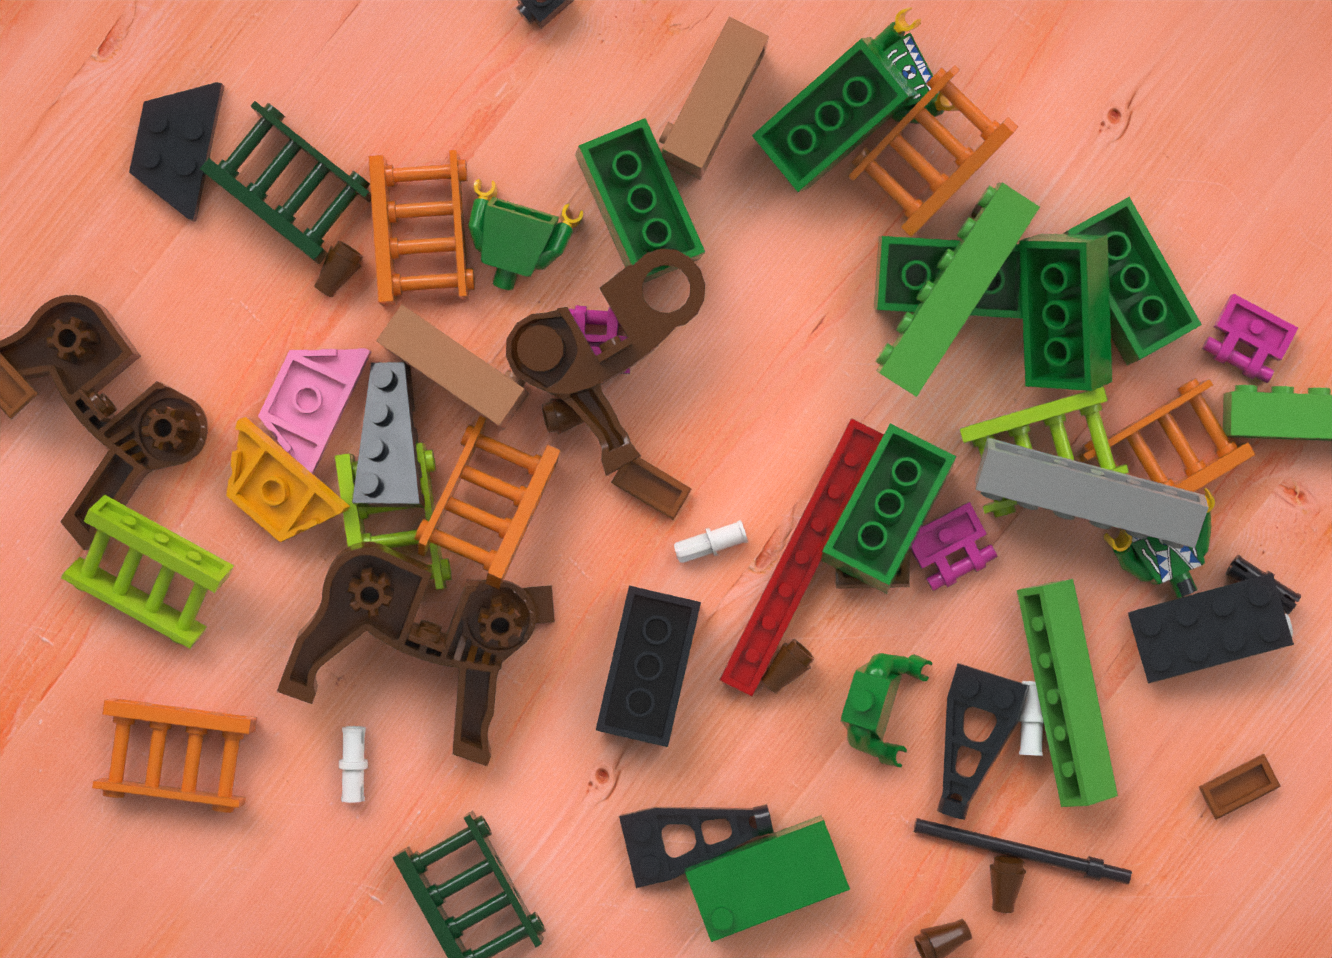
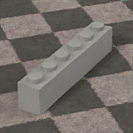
M987 438L975 478L976 490L981 491V494L986 498L992 500H1002L1003 497L1012 499L1026 509L1038 510L1039 507L1053 510L1055 515L1064 519L1073 520L1076 516L1089 520L1090 524L1098 528L1111 529V526L1125 529V532L1133 537L1146 539L1147 536L1162 539L1164 544L1179 549L1183 548L1184 545L1195 548L1209 508L1206 497L1203 494L992 438Z

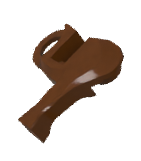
M659 249L647 253L634 265H628L599 288L628 338L621 341L617 335L599 346L602 353L597 356L568 307L557 308L555 311L531 314L517 322L507 337L506 358L512 372L530 385L562 399L572 407L598 438L602 448L601 460L606 476L641 457V455L632 445L627 432L620 425L615 411L602 392L601 385L643 360L676 327L686 325L698 314L704 302L705 282L700 268L690 257L677 250ZM661 266H673L681 270L688 278L690 284V295L686 303L680 309L670 313L659 312L651 308L645 301L642 293L643 282L646 276L653 269Z

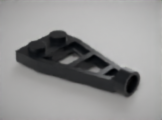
M957 663L947 697L943 792L938 805V812L965 820L969 804L1020 720L1030 685ZM969 707H976L991 712L996 716V726L990 736L983 742L971 740L964 733V714ZM961 746L980 751L982 755L978 767L971 777L961 775L956 771L957 755ZM954 793L961 795L962 801L951 798V795Z
M767 804L753 808L655 806L619 816L636 888L672 880L684 874L685 868L715 858L756 836L774 833ZM751 816H755L757 828L750 826L749 818ZM706 820H728L732 829L731 836L720 842L707 844L704 840L701 824ZM669 824H685L690 826L694 830L696 837L694 848L679 857H670L665 850L662 829Z

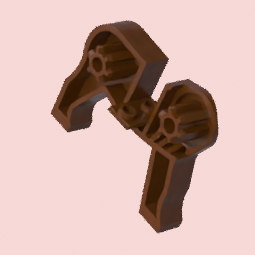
M63 295L53 298L38 308L23 328L13 335L0 340V353L25 380L51 375L59 393L73 414L96 439L109 449L61 520L62 525L83 550L90 549L97 531L95 527L85 523L84 520L88 510L98 500L106 495L126 506L148 473L157 469L185 464L194 459L204 447L208 434V421L204 410L195 400L170 386L156 381L116 416L114 412L117 408L104 393L98 394L101 389L141 357L110 312L101 304L79 295Z
M360 542L345 548L336 556L327 571L323 584L321 603L315 614L297 635L277 692L312 704L318 688L316 673L319 668L365 631H368L387 645L410 656L443 666L459 668L452 754L488 766L491 758L488 728L494 714L497 675L502 667V662L524 645L534 631L536 610L532 599L523 588L507 580H503L500 588L497 589L485 584L486 580L467 579L448 631L443 633L441 632L442 627L430 621L421 620L420 624L414 622L432 574V566L376 542Z

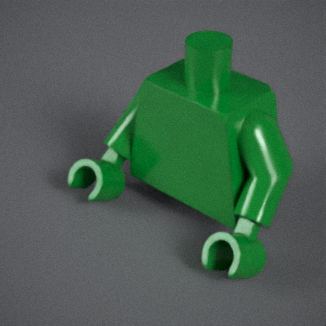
M878 653L873 655L868 663L855 671L841 716V722L847 729V741L853 748L873 757H878L882 764L902 767V764L896 761V754L898 751L907 753V749L901 745L884 743V734L902 674L906 673L918 680L927 681L929 677L921 674V671L926 664L932 665L931 661L915 654L907 658L905 656Z

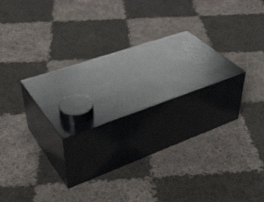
M629 585L596 731L668 747L701 602Z

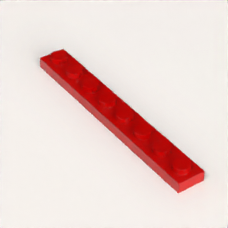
M852 418L850 419L719 679L720 681L753 696L821 561L822 551L884 434Z

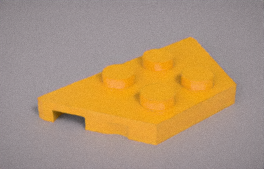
M247 417L238 419L235 430L239 431L237 450L232 451L230 463L232 474L228 479L226 496L279 542L288 540L350 508L349 504Z

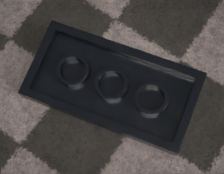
M1273 573L1128 612L1148 684L1294 645Z

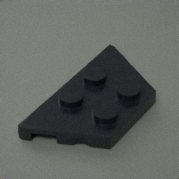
M219 82L144 101L129 173L190 221L195 222L206 174L200 168L210 158L225 87Z

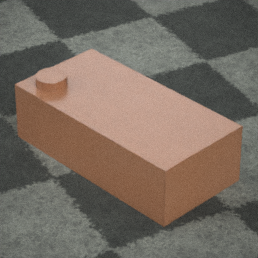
M730 16L728 17L675 124L668 122L661 134L659 142L664 144L662 155L666 163L700 180L702 179L766 53L768 35Z
M402 304L376 340L389 351L503 429H505L529 394L523 388L526 382L509 370H507L505 375Z

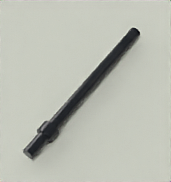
M916 818L914 824V833L1082 873L1084 878L1100 881L1103 878L1123 884H1129L1131 880V870L1104 864L1103 859L1091 856L1083 859Z

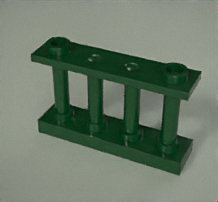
M254 101L251 108L261 118L226 161L222 159L217 165L208 158L200 170L316 263L320 264L328 254L320 247L324 243L322 238L358 194L366 201H371V193L366 190L370 183L355 171H352L350 175L346 174L281 122L285 116L270 103L262 107ZM274 126L290 140L254 184L250 182L245 187L235 179L239 175L237 170ZM302 149L318 163L283 206L278 205L274 210L264 202L268 196L265 193ZM330 171L343 181L346 186L311 229L307 227L302 233L292 225L296 220L294 215Z
M473 810L464 816V820L468 825L467 828L422 853L418 851L413 853L408 846L392 857L448 958H491L527 937H530L535 948L543 943L544 937L542 933L546 931L544 924L536 912L530 914L488 838V836L492 835V832L482 815L476 817ZM474 840L477 841L486 858L485 860L439 886L436 883L430 885L424 872L428 871L427 866ZM494 872L504 890L503 892L457 918L455 916L448 917L442 906L446 903L445 899ZM512 904L522 924L475 950L472 948L467 950L460 939L464 935V930Z

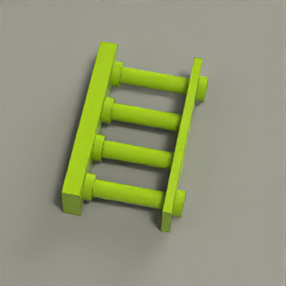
M1104 386L1093 391L1081 392L960 428L963 443L972 441L974 447H978L982 458L987 438L995 439L993 434L1007 430L1009 437H1014L1016 445L1032 449L1028 432L1031 431L1029 424L1043 420L1045 427L1049 426L1057 455L1074 460L1063 421H1066L1065 413L1079 410L1081 416L1085 415L1100 467L1123 474L1129 473L1127 464L1115 466L1099 411L1103 410L1101 403L1108 401ZM1003 497L1002 500H994V502L985 504L983 510L985 514L993 512L995 518L1016 512L1014 505H1017V501Z
M416 443L417 459L421 463L422 478H420L421 493L425 498V517L429 521L435 510L430 472L436 471L433 450L426 449V444ZM353 454L335 455L340 497L350 505V508L343 512L348 547L360 542H376L389 548L419 544V541L414 539L417 530L372 536L371 533H365L363 519L369 518V514L409 509L410 507H358L354 505L352 500L358 461H355ZM431 543L432 564L429 566H432V574L430 579H435L436 590L447 588L446 581L452 579L449 559H442L441 547Z
M104 495L88 510L84 520L85 523L97 529L86 559L79 557L63 573L61 579L69 582L78 590L91 594L164 634L173 642L191 649L207 628V626L195 620L207 591L210 590L215 593L229 578L234 565ZM110 537L129 546L118 577L98 567ZM143 554L162 565L150 595L130 585ZM175 572L194 582L182 613L163 603Z

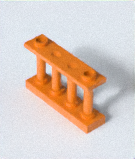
M956 65L948 72L941 68L926 83L931 90L872 151L865 147L851 162L856 167L848 175L851 180L854 181L865 171L905 210L903 214L908 219L901 228L910 237L945 204L1019 127L1009 117L1001 124L996 120L992 122L950 81L960 71ZM939 92L982 132L980 137L984 142L975 151L970 146L966 148L925 108ZM913 119L917 120L956 158L954 163L958 168L950 176L945 172L940 174L899 134ZM888 145L931 185L929 189L933 194L925 202L920 198L915 200L874 160Z
M449 150L450 164L394 168L393 164H387V160L383 155L368 156L378 302L382 306L397 305L396 296L402 295V291L458 288L459 297L462 300H469V290H475L474 269H467L461 185V182L468 181L466 159L460 160L457 150ZM451 179L452 200L408 204H396V201H390L389 187H394L395 183ZM454 216L455 237L400 241L398 237H392V223H397L398 219ZM456 251L457 273L401 277L400 273L395 274L394 259H400V255Z
M1197 378L1190 380L1177 388L1180 393L1179 396L1107 438L1110 447L1126 438L1151 481L1192 492L1256 455L1248 442L1236 445L1235 441L1230 442L1201 394L1213 386L1210 379L1200 383ZM1187 401L1191 404L1217 448L1215 453L1218 457L1205 464L1203 459L1198 460L1170 411ZM1156 419L1186 467L1183 470L1186 476L1175 483L1172 478L1167 479L1138 431ZM1091 439L1083 444L1086 451L1078 455L1081 462L1088 461L1093 457L1098 462Z
M479 416L475 426L470 424L467 426L460 442L461 445L465 446L430 520H422L414 539L419 541L418 554L421 556H425L430 544L433 543L483 565V570L488 571L485 584L499 589L555 470L561 450L547 445L542 456L538 454L531 456L483 435L487 418ZM476 448L527 469V474L532 475L528 487L521 485L518 488L468 466ZM461 479L513 501V506L518 507L513 519L506 517L504 520L454 498L453 496ZM446 511L499 533L498 537L503 539L498 551L493 549L490 552L438 530Z
M118 698L104 700L102 715L113 716V723H116L109 778L94 780L92 788L103 790V796L112 798H125V793L212 804L213 811L233 813L234 807L239 808L245 804L246 797L232 795L240 740L244 739V734L255 732L257 717ZM136 719L150 721L149 727L152 728L145 783L123 780L131 725H135ZM172 724L186 726L185 732L189 733L181 788L160 785L167 730H171ZM208 729L222 731V737L225 738L218 793L196 790L203 736L208 734Z

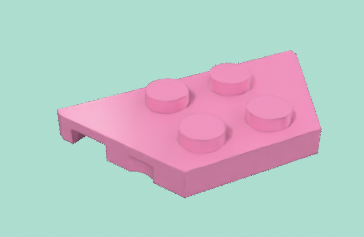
M366 348L347 350H289L258 415L268 430L277 438L283 449L313 475L372 353Z

